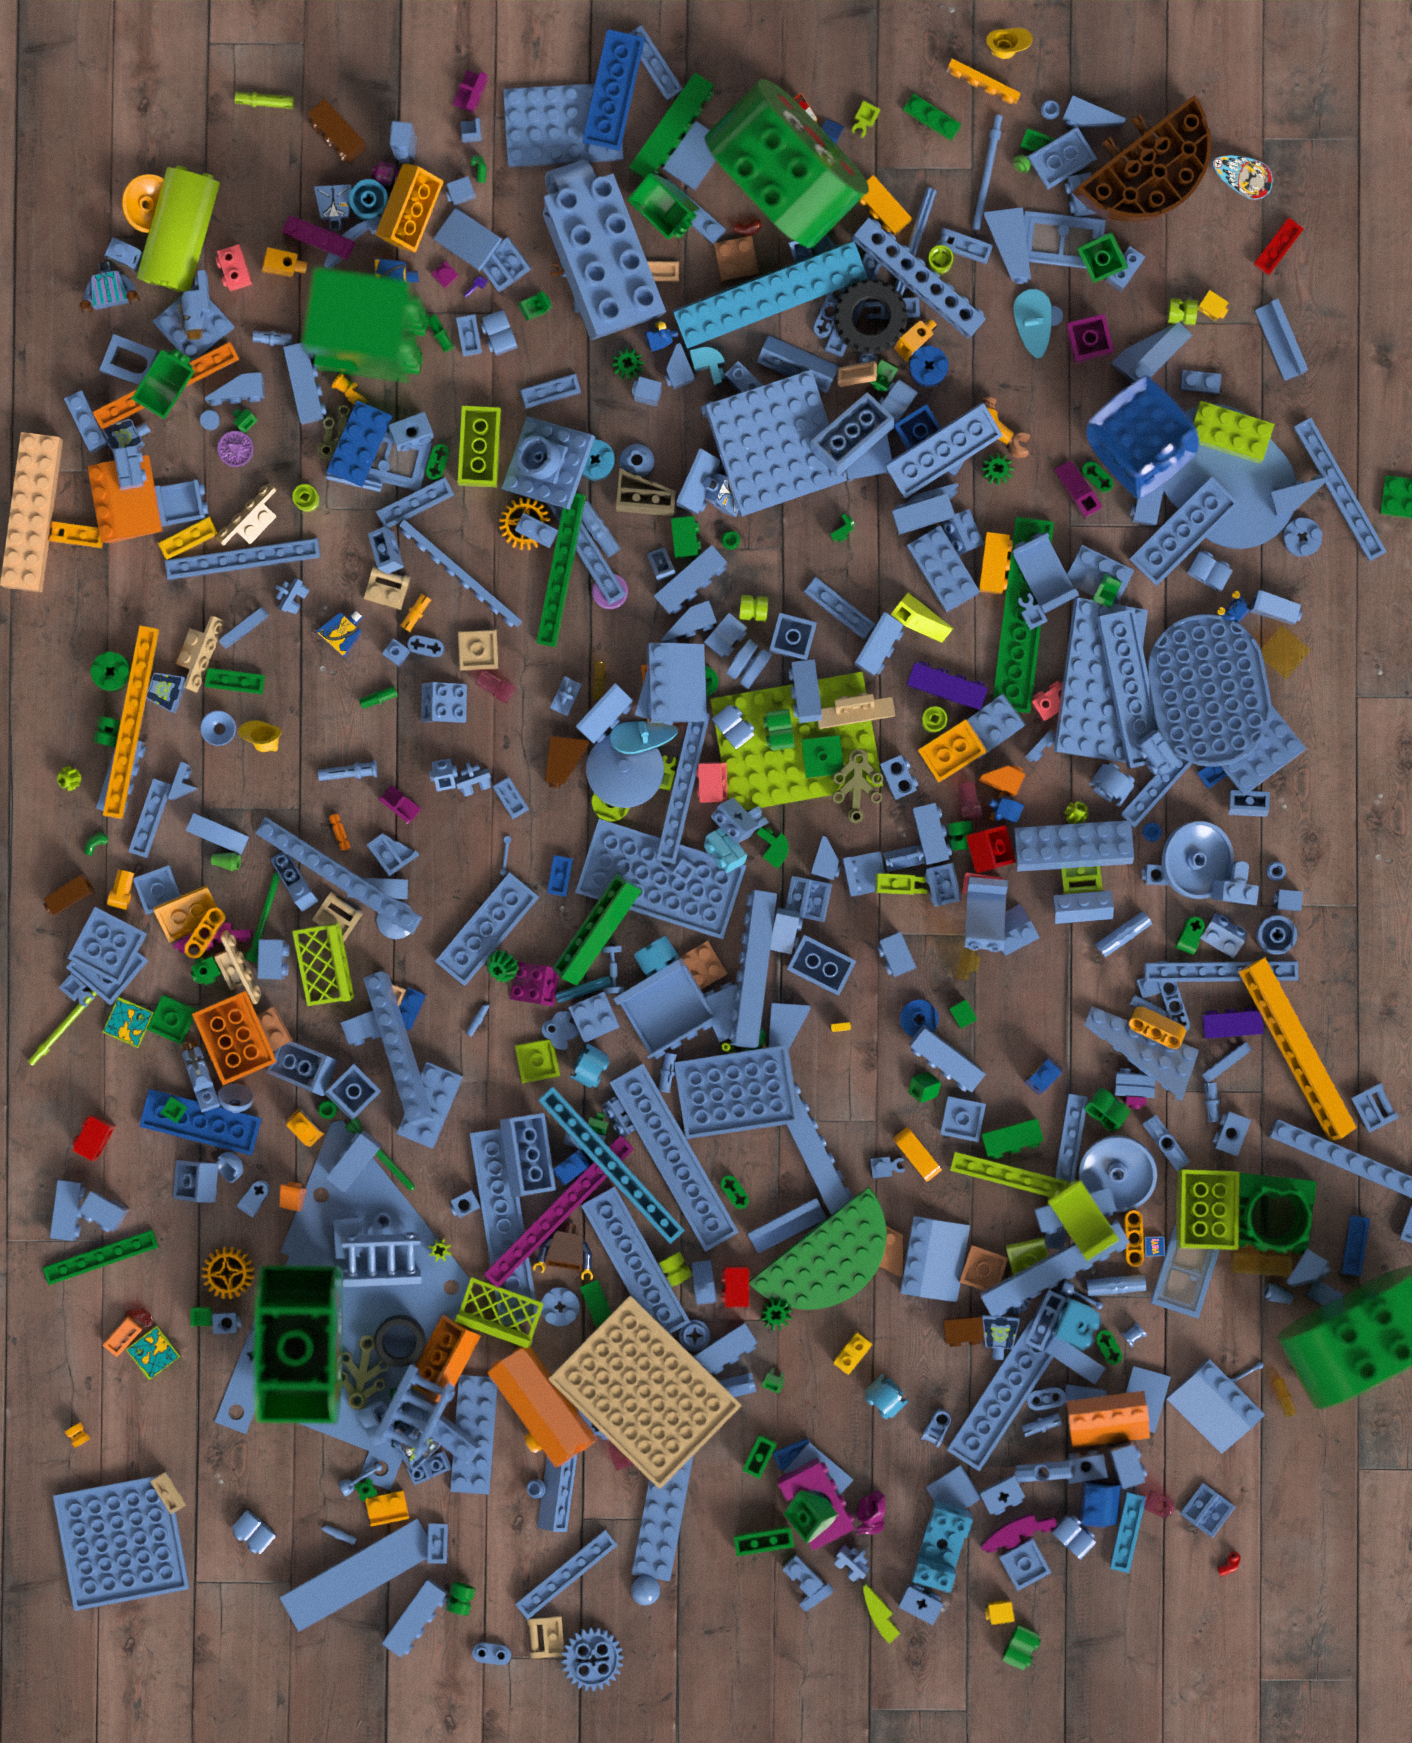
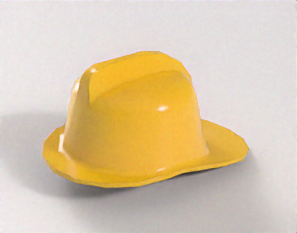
M1024 28L994 30L988 34L986 43L992 50V55L1001 59H1008L1014 56L1016 52L1028 48L1032 43L1033 36L1031 32Z
M254 720L242 724L238 734L242 739L251 742L257 751L267 752L278 750L279 737L282 731L277 726Z

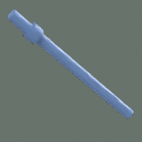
M995 115L993 128L990 129L989 133L990 143L972 227L976 230H980L997 142L1001 137L1000 127L1003 117L1001 115Z

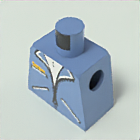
M314 186L321 219L329 220L330 230H341V220L349 219L350 217L349 194L352 186Z
M716 473L713 479L707 477L703 482V487L708 489L705 496L706 500L722 513L736 517L738 510L727 476Z

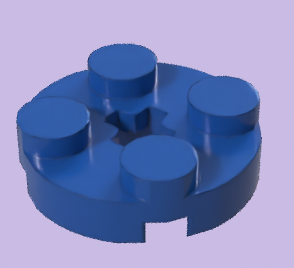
M924 1000L909 1002L904 1006L900 1014V1025L905 1033L911 1037H914L922 1025L934 1032L939 1023L937 1010L932 1004ZM918 1013L921 1014V1017L925 1018L921 1025L914 1021Z

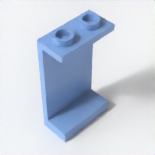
M1041 532L1031 537L1033 541L1027 544L1023 541L1015 545V550L1012 551V554L1032 594L1045 614L1077 598L1079 594L1076 588H1073L1048 539V533L1043 535Z
M969 877L964 948L972 950L987 949L993 952L1004 950L1008 880Z

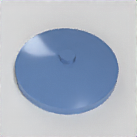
M608 735L591 750L586 764V774L590 788L600 800L614 807L630 808L645 803L658 791L663 780L664 766L657 747L635 754H625L612 746L610 735Z
M1203 821L1188 822L1175 829L1168 837L1162 852V869L1167 882L1180 895L1193 899L1211 897L1214 880L1224 881L1228 879L1230 864L1234 862V851L1228 836L1216 825Z
M1108 1136L1093 1143L1084 1153L1079 1167V1180H1081L1088 1192L1109 1187L1116 1207V1211L1113 1212H1125L1139 1207L1151 1196L1156 1186L1157 1167L1153 1155L1141 1142L1127 1136Z

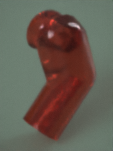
M753 219L746 226L736 223L733 232L747 237L753 236L761 230L762 222L759 219Z
M143 1308L125 1311L126 1317L129 1316L133 1320L138 1319L143 1323L144 1327H150L154 1321L153 1316Z

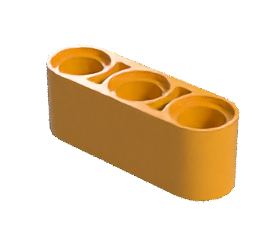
M211 908L207 911L185 945V953L188 957L198 958L203 955L225 920V913L222 909ZM214 911L220 913V920L217 922H213L211 919V914ZM204 927L210 931L208 938H202L200 935V931ZM192 944L199 946V952L196 955L190 952Z
M1143 1006L1135 1008L1129 1021V1026L1132 1030L1172 1049H1177L1181 1046L1186 1034V1029L1183 1025Z
M905 1127L892 1138L926 1182L942 1171L908 1127Z
M1133 1209L1124 1213L1123 1229L1127 1239L1131 1233H1137L1138 1240L1135 1243H1130L1129 1241L1126 1244L1127 1248L1124 1249V1257L1129 1265L1136 1267L1141 1265L1144 1260L1143 1218L1140 1212ZM1131 1213L1137 1214L1138 1220L1136 1223H1129L1128 1216ZM1132 1252H1137L1139 1259L1133 1263L1129 1260V1256Z

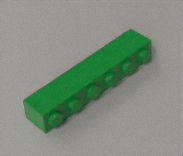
M696 72L693 74L629 166V170L643 180L649 173L659 175L660 171L658 169L662 164L666 165L671 157L669 153L673 148L677 149L682 142L681 136L683 133L689 132L693 126L691 122L694 117L698 118L704 110L702 107L706 101L709 102L713 98L715 92L713 91L714 85Z
M616 874L552 970L562 979L577 986L642 890L632 881Z

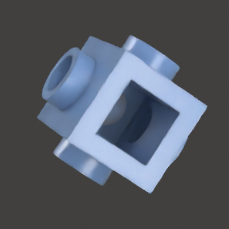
M451 758L432 762L433 770L429 771L431 782L435 781L437 791L456 788L455 777H458L456 766H452Z

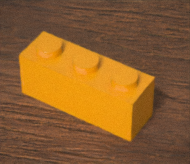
M873 175L867 180L869 192L859 203L862 206H867L870 210L868 212L874 220L878 219L883 224L881 228L886 233L890 232L895 236L911 222L912 218Z
M986 533L979 582L980 592L1002 594L1003 590L1007 589L1008 579L1005 578V571H1009L1010 559H1007V554L1012 551L1013 540H1009L1010 535Z

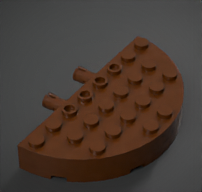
M1195 95L1154 127L1149 126L1141 113L1131 120V123L1141 133L1140 138L1125 150H1121L1111 136L1106 139L1101 145L1111 155V161L1076 187L1072 193L1092 211L1112 220L1122 222L1153 220L1170 213L1180 206L1199 186L1207 171L1211 154L1210 128L1208 129L1206 114Z

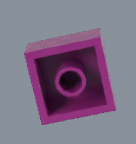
M1105 314L1066 324L1065 329L1074 364L1113 354L1114 349Z

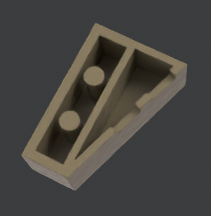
M619 468L616 500L617 512L674 516L676 491L642 479L638 475L635 476Z

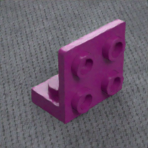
M517 961L519 968L512 980L510 999L554 1006L559 975L552 970L553 967Z

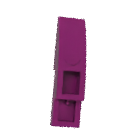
M223 923L205 951H210V947H215L214 939H217V943H223L221 936L226 930L236 938L237 942H247L248 938L253 937V930H233V923ZM206 927L200 931L202 938H208L210 935V931ZM190 933L174 944V949H179V953H185V945L193 933ZM192 944L190 946V948H198L199 952V946L197 944Z
M1030 1513L1013 1519L993 1531L980 1544L982 1551L986 1550V1553L997 1551L998 1547L1005 1546V1549L1016 1547V1543H1020V1534L1026 1537L1034 1535V1531L1041 1530L1042 1533L1052 1531V1527L1057 1526L1055 1518L1052 1516L1035 1520L1034 1514Z

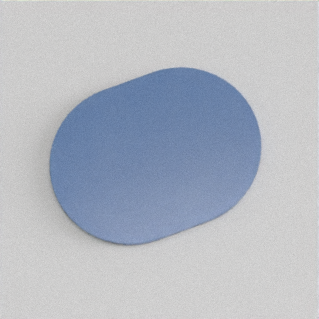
M1213 404L1241 414H1245L1244 412L1230 406ZM1197 407L1184 412L1191 422ZM1270 439L1264 460L1260 464L1199 445L1194 457L1161 485L1164 486L1163 492L1179 510L1213 477L1240 504L1205 539L1223 547L1245 549L1266 543L1286 526L1293 512L1276 516L1270 493L1274 491L1273 488L1285 485V488L1293 486L1292 483L1296 482V477L1287 457Z
M1199 614L1186 617L1172 624L1160 635L1149 656L1148 677L1155 722L1162 737L1175 754L1193 764L1217 767L1229 765L1245 758L1261 743L1271 719V697L1263 656L1256 640L1237 622L1228 621L1219 615Z

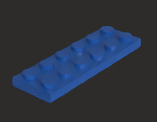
M607 29L582 143L615 151L621 150L645 37Z
M149 1089L139 1127L252 1156L262 1118L241 1112L232 1113L222 1107L201 1112L198 1101ZM171 1096L188 1107L177 1124L160 1113Z

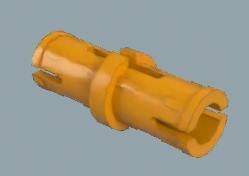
M421 593L414 606L409 608L410 612L400 626L404 629L406 627V630L411 632L417 620L422 618V613L429 602H431V599Z

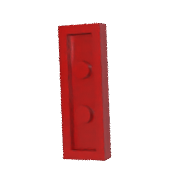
M1288 218L1253 265L1269 276L1304 228Z

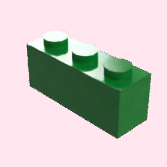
M1037 1118L981 1133L987 1157L991 1156L992 1159L1002 1157L1003 1153L1010 1151L1011 1154L1022 1151L1021 1147L1028 1145L1029 1149L1041 1146L1040 1142L1044 1141Z
M791 1525L733 1534L737 1557L794 1547Z

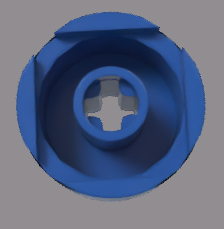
M929 345L918 349L912 355L909 363L911 379L922 387H935L939 385L947 374L948 359L945 353L937 347ZM925 363L928 365L932 364V370H925Z

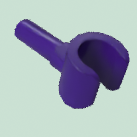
M481 276L477 277L474 284L463 295L467 298L477 287L484 289L488 280Z

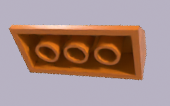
M442 1314L415 1365L420 1371V1377L443 1388L446 1387L447 1383L455 1386L481 1336L470 1328L456 1323L455 1320ZM418 1384L413 1385L415 1390L427 1398L439 1402L441 1395Z

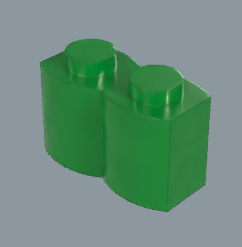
M789 709L766 712L767 717H763L764 728L769 729L770 735L766 736L767 748L771 747L772 751L795 748Z
M1101 1087L1092 1095L1084 1107V1110L1091 1117L1099 1120L1103 1127L1113 1133L1121 1127L1130 1113V1110L1124 1103L1115 1100L1108 1090Z
M1017 1623L1001 1657L1002 1661L1024 1671L1025 1667H1029L1033 1657L1031 1654L1033 1650H1037L1041 1643L1039 1633Z

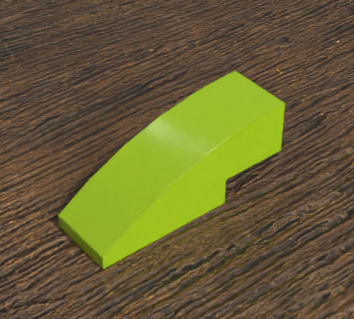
M865 1582L863 1584V1591L869 1613L881 1635L890 1644L900 1634V1630L889 1620V1617L893 1614L892 1610Z

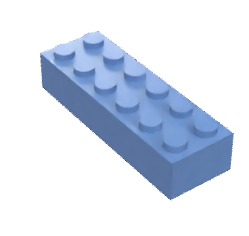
M1131 820L1014 828L1013 837L1017 872L1133 864L1134 848Z

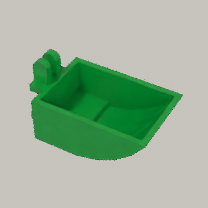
M649 173L627 199L668 240L675 236L679 239L682 238L693 225L692 222L697 217L695 213L700 209L674 184L653 173Z
M175 348L172 352L161 350L131 399L165 420L195 372L192 369L193 366L189 363L191 358Z

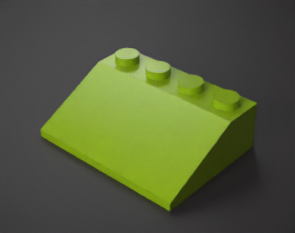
M1178 1170L1176 1248L1238 1250L1239 1172Z

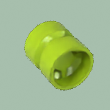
M938 245L931 249L927 260L930 271L934 270L939 275L948 272L953 263V252L944 245Z
M1170 298L1167 322L1179 324L1180 321H1183L1184 324L1195 325L1198 300L1186 299L1183 302L1180 298Z
M301 484L293 491V502L301 511L311 512L318 507L320 496L311 485Z
M742 594L739 619L751 620L754 617L756 621L766 622L769 597L758 596L754 599L752 595Z
M930 707L923 713L921 724L926 731L937 733L947 724V714L940 707Z
M680 1251L658 1263L662 1272L667 1273L666 1279L671 1287L693 1276L689 1267L684 1265L685 1260Z

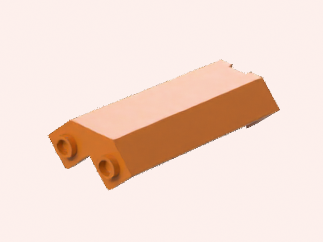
M519 1346L509 1357L502 1361L499 1359L491 1365L492 1369L488 1374L554 1466H561L577 1453L587 1449L598 1438L571 1401L548 1380L552 1375L531 1346L529 1348Z

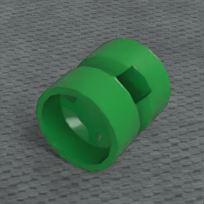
M99 715L96 725L99 729L94 732L92 742L116 748L117 733H119L121 721ZM105 726L113 728L112 733L104 732Z
M972 821L947 824L948 835L952 836V839L949 840L951 851L969 849L966 836L973 832Z
M452 1582L449 1592L451 1597L447 1599L445 1610L469 1616L472 1606L470 1600H473L476 1588L468 1584Z

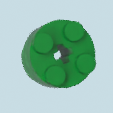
M105 652L96 657L92 663L90 673L92 680L99 688L109 692H117L128 686L131 664L125 657L115 652ZM110 668H111V669H114V668H115V670H114L115 675H114V676L108 675V674H109V671H108V670H109Z

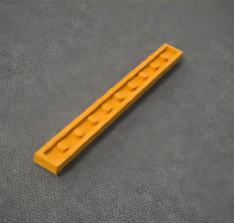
M139 626L103 816L123 819L159 635V629Z

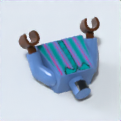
M102 262L98 264L100 274L91 276V281L87 283L80 308L81 313H84L83 310L89 308L90 313H92V306L95 310L127 303L131 305V301L134 298H137L138 302L140 298L134 283L125 274H120L119 271H111L110 263Z

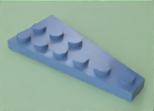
M1091 1006L1084 1026L1102 1040L1108 1041L1114 1046L1113 1049L1127 1056V1060L1150 1078L1156 1079L1162 1084L1161 1087L1165 1090H1170L1176 1095L1175 1098L1181 1102L1199 1050L1183 1043L1177 1049L1169 1048L1132 1030L1129 1026V1021Z

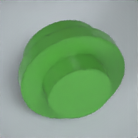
M1021 154L1014 158V167L1018 172L1027 173L1031 167V162L1025 155Z

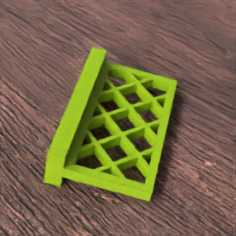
M340 922L293 930L292 933L307 1006L352 1000L355 995ZM321 930L327 931L328 938L325 943L316 937L317 933ZM305 933L311 937L307 945L300 942L298 934ZM313 939L322 945L318 953L309 948ZM324 947L331 952L332 957L329 961L320 956ZM305 951L315 956L310 964L303 960ZM317 958L326 964L321 972L312 966ZM328 966L335 971L333 980L323 974ZM309 969L319 975L314 983L307 979L306 974ZM321 977L330 983L325 991L316 985ZM332 985L339 990V997H332L327 993ZM313 988L322 993L319 1000H311L310 992Z
M471 1277L455 1322L529 1348L544 1303L502 1287L497 1288L491 1283ZM473 1284H480L484 1293L475 1297L472 1291ZM494 1290L499 1291L502 1300L495 1303L492 1302L489 1292ZM486 1294L490 1305L481 1309L476 1299ZM515 1297L521 1306L511 1310L507 1299ZM474 1301L478 1309L473 1314L464 1311L467 1303ZM504 1301L509 1312L499 1316L494 1305ZM530 1303L537 1305L536 1314L529 1317L525 1306ZM492 1307L496 1318L492 1320L485 1319L482 1311ZM522 1308L526 1319L517 1322L513 1312ZM510 1313L514 1324L507 1327L503 1325L500 1318ZM528 1320L531 1326L530 1333H523L518 1324Z

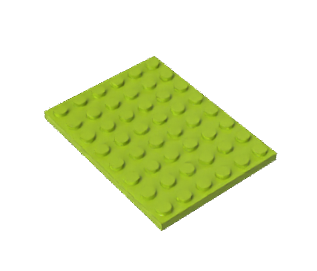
M863 672L817 680L821 709L835 707V700H838L840 697L849 696V698L857 697L861 693H866ZM794 684L710 699L713 717L729 705L732 707L736 705L743 714L740 716L744 722L749 721L755 729L752 731L754 736L735 749L715 724L721 761L727 762L728 800L734 798L745 810H752L758 806L763 808L830 796L853 777L854 769L845 776V781L842 784L835 783L833 775L806 778L801 743L803 739L840 735L843 767L849 762V754L853 750L862 749L868 755V764L876 772L881 773L871 720L823 729L819 728L818 721L799 723V718L794 716L793 706L797 705L796 699H792L791 687H794ZM789 709L795 748L772 751L771 747L767 748L766 736L770 735L769 729L764 728L763 717H767L766 712ZM862 756L856 757V762L862 760ZM862 768V777L872 788L883 786V782L874 784L871 781V776ZM842 775L836 776V781L842 779ZM879 775L874 776V781L880 779Z

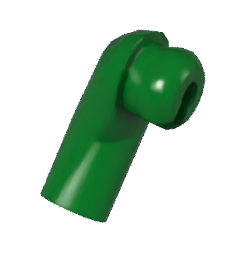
M473 155L471 157V165L477 166L476 182L486 183L487 167L482 156Z
M102 832L90 836L83 853L92 856L97 845L107 844L108 836Z

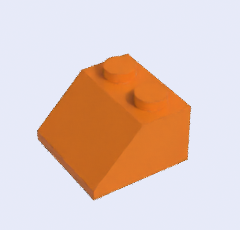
M1013 764L1011 767L1006 766L979 777L978 781L1014 797L1026 774L1022 772V768Z

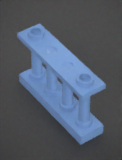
M405 1232L404 1234L361 1236L347 1234L342 1236V1248L348 1247V1271L343 1272V1287L421 1284V1269L415 1268L414 1245H420V1233ZM395 1245H406L407 1268L405 1270L395 1269ZM375 1246H387L386 1270H376ZM356 1247H367V1271L356 1270Z
M410 1365L375 1436L383 1441L392 1437L415 1448L413 1454L420 1458L421 1454L424 1455L428 1449L429 1444L427 1442L447 1402L452 1400L455 1387L450 1383H447L445 1388L420 1377V1371ZM418 1384L441 1395L437 1406L412 1395L410 1391L413 1385ZM410 1402L433 1413L428 1424L403 1413L402 1407L404 1403ZM400 1419L423 1430L424 1432L420 1440L416 1441L395 1431L393 1427L395 1421Z

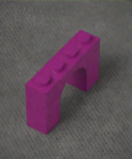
M818 1457L777 1478L778 1485L787 1501L794 1498L801 1490L805 1492L818 1490L830 1498V1504L838 1513L832 1524L809 1542L813 1551L854 1530L852 1523L855 1522L851 1512H846L844 1509L846 1502L842 1495L838 1496L835 1491L838 1487L834 1479L829 1480L826 1474L829 1470L825 1462L820 1463Z

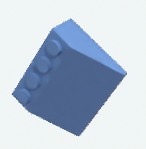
M649 643L646 646L649 723L707 722L704 644Z
M913 1215L900 1293L957 1302L960 1288L959 1279L963 1270L970 1225Z
M1206 1358L1166 1398L1221 1454L1246 1434L1265 1415L1209 1358Z

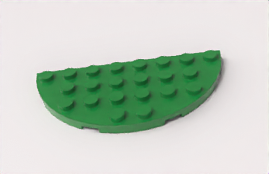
M867 1186L749 1280V1284L769 1300L773 1299L775 1303L780 1298V1305L787 1302L788 1305L786 1307L805 1310L831 1307L857 1294L872 1279L879 1268L885 1252L886 1222L875 1193Z

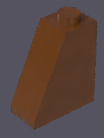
M550 736L545 783H549V787L560 788L561 785L567 783L587 750L589 740Z
M79 875L43 898L46 902L43 905L48 914L52 913V915L56 916L93 895L96 891L87 876Z

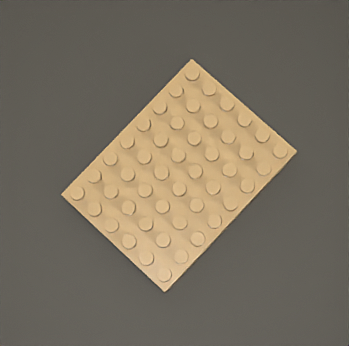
M631 1295L548 1379L659 1489L742 1406Z

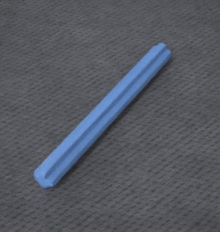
M929 187L925 191L908 244V248L911 251L910 254L914 257L916 256L936 194V190ZM903 260L901 266L904 269H909V263ZM897 279L894 288L903 296L906 286Z

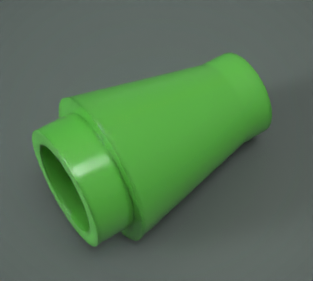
M236 852L213 853L211 864L230 871L239 870L241 856L237 855Z

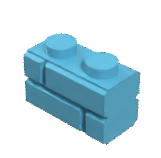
M722 828L706 836L704 842L705 850L708 854H712L715 857V862L720 869L723 868L728 873L745 863L747 854L739 843L735 844Z

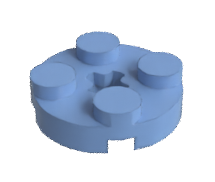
M1298 518L1293 520L1286 526L1283 532L1285 548L1289 553L1297 557L1311 555L1321 545L1322 531L1317 523L1311 519ZM1298 533H1306L1307 541L1299 542Z
M564 1287L551 1289L541 1301L544 1303L541 1312L543 1317L554 1326L570 1324L579 1313L580 1304L577 1296ZM559 1301L566 1305L562 1312H559L554 1307Z

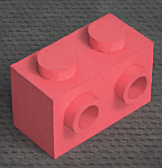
M239 244L217 251L218 257L215 259L218 268L223 269L224 275L221 278L224 287L228 286L229 290L233 291L252 285Z
M1059 680L1050 685V690L1045 694L1041 691L1033 696L1034 701L1031 702V705L1042 722L1059 712L1063 682L1060 683Z
M704 762L698 764L696 775L699 779L697 796L700 798V802L727 801V762Z

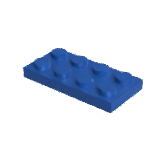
M356 401L327 472L363 487L390 424L392 415Z

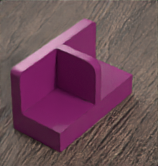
M467 70L462 83H459V90L453 105L474 114L487 84L488 74L483 72L477 74Z
M392 785L382 797L378 798V800L408 824L422 810Z

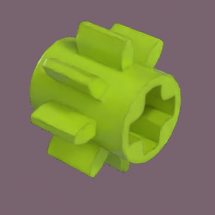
M67 766L58 771L57 783L62 789L67 788V791H71L80 786L81 774L76 768L71 769V766Z
M1078 801L1075 804L1070 802L1064 811L1066 820L1070 824L1084 823L1089 816L1087 806Z
M445 1238L442 1242H438L435 1239L436 1245H429V1248L432 1249V1253L429 1256L434 1255L436 1257L435 1262L439 1258H442L445 1262V1255H452L448 1251V1248L452 1245H446ZM437 1245L445 1248L443 1255L436 1253Z

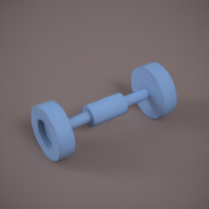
M622 946L603 947V953L611 954L609 969L613 986L612 988H605V994L624 993V987H616L618 973L614 952H622Z

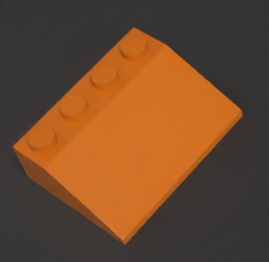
M149 455L142 456L143 462H140L141 470L145 469L147 481H143V487L120 490L115 461L87 466L101 542L115 543L162 532Z
M246 991L192 1014L222 1085L277 1062Z
M1144 1391L1066 1401L1072 1448L1150 1438Z

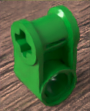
M1192 916L1185 921L1175 948L1192 955L1195 954L1205 926L1201 918ZM1197 920L1196 924H1198L1199 927L1194 928V930H1192L1193 927L1190 926L1191 922L1195 923V921Z

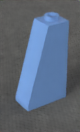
M1023 207L984 212L985 220L1012 282L1016 281V284L1027 283V280L1031 279Z

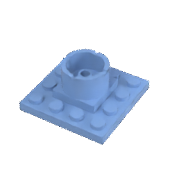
M527 416L502 489L570 510L595 436Z

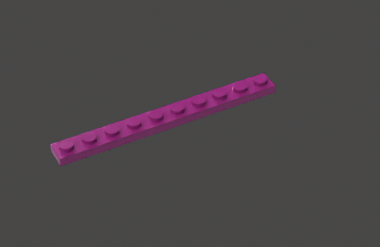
M621 1135L608 1147L621 1162L634 1150ZM593 1162L484 1275L498 1288L597 1188L607 1175Z

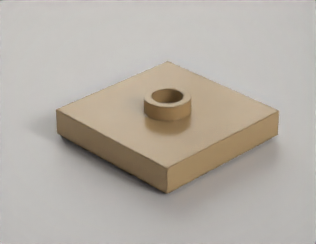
M497 630L458 632L460 671L499 669Z

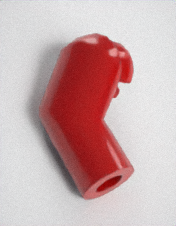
M1232 1551L1228 1556L1227 1563L1217 1568L1220 1577L1235 1572L1238 1569L1241 1561V1556L1238 1552Z

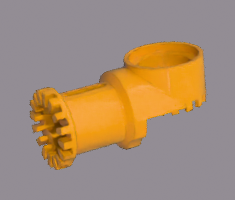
M340 373L331 387L343 392L345 397L354 405L356 401L366 404L368 400L354 391L357 383L350 382L343 377L344 374Z

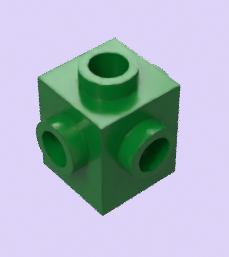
M205 956L194 961L195 965L191 966L193 971L190 973L195 982L198 981L199 984L204 983L205 986L215 982V977L222 975L213 956L205 959ZM204 968L207 969L206 974L203 973Z

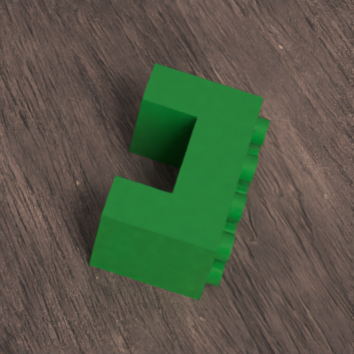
M314 268L303 348L306 353L316 354L314 365L318 371L409 384L410 374L420 375L423 352H420V346H417L416 336H426L429 314H426V307H423V301H420V294L413 292L408 281Z

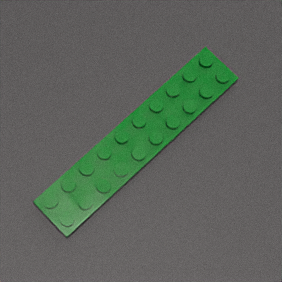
M1015 517L1012 551L1015 550V545L1023 541L1027 544L1033 541L1031 537L1041 532L1043 535L1048 533V539L1052 543L1054 522ZM1011 551L992 701L1004 694L1017 712L1030 714L1041 625L1029 630L1021 612L1025 611V608L1019 605V598L1022 599L1023 603H1028L1029 598L1027 594L1030 593L1033 597V606L1038 603Z

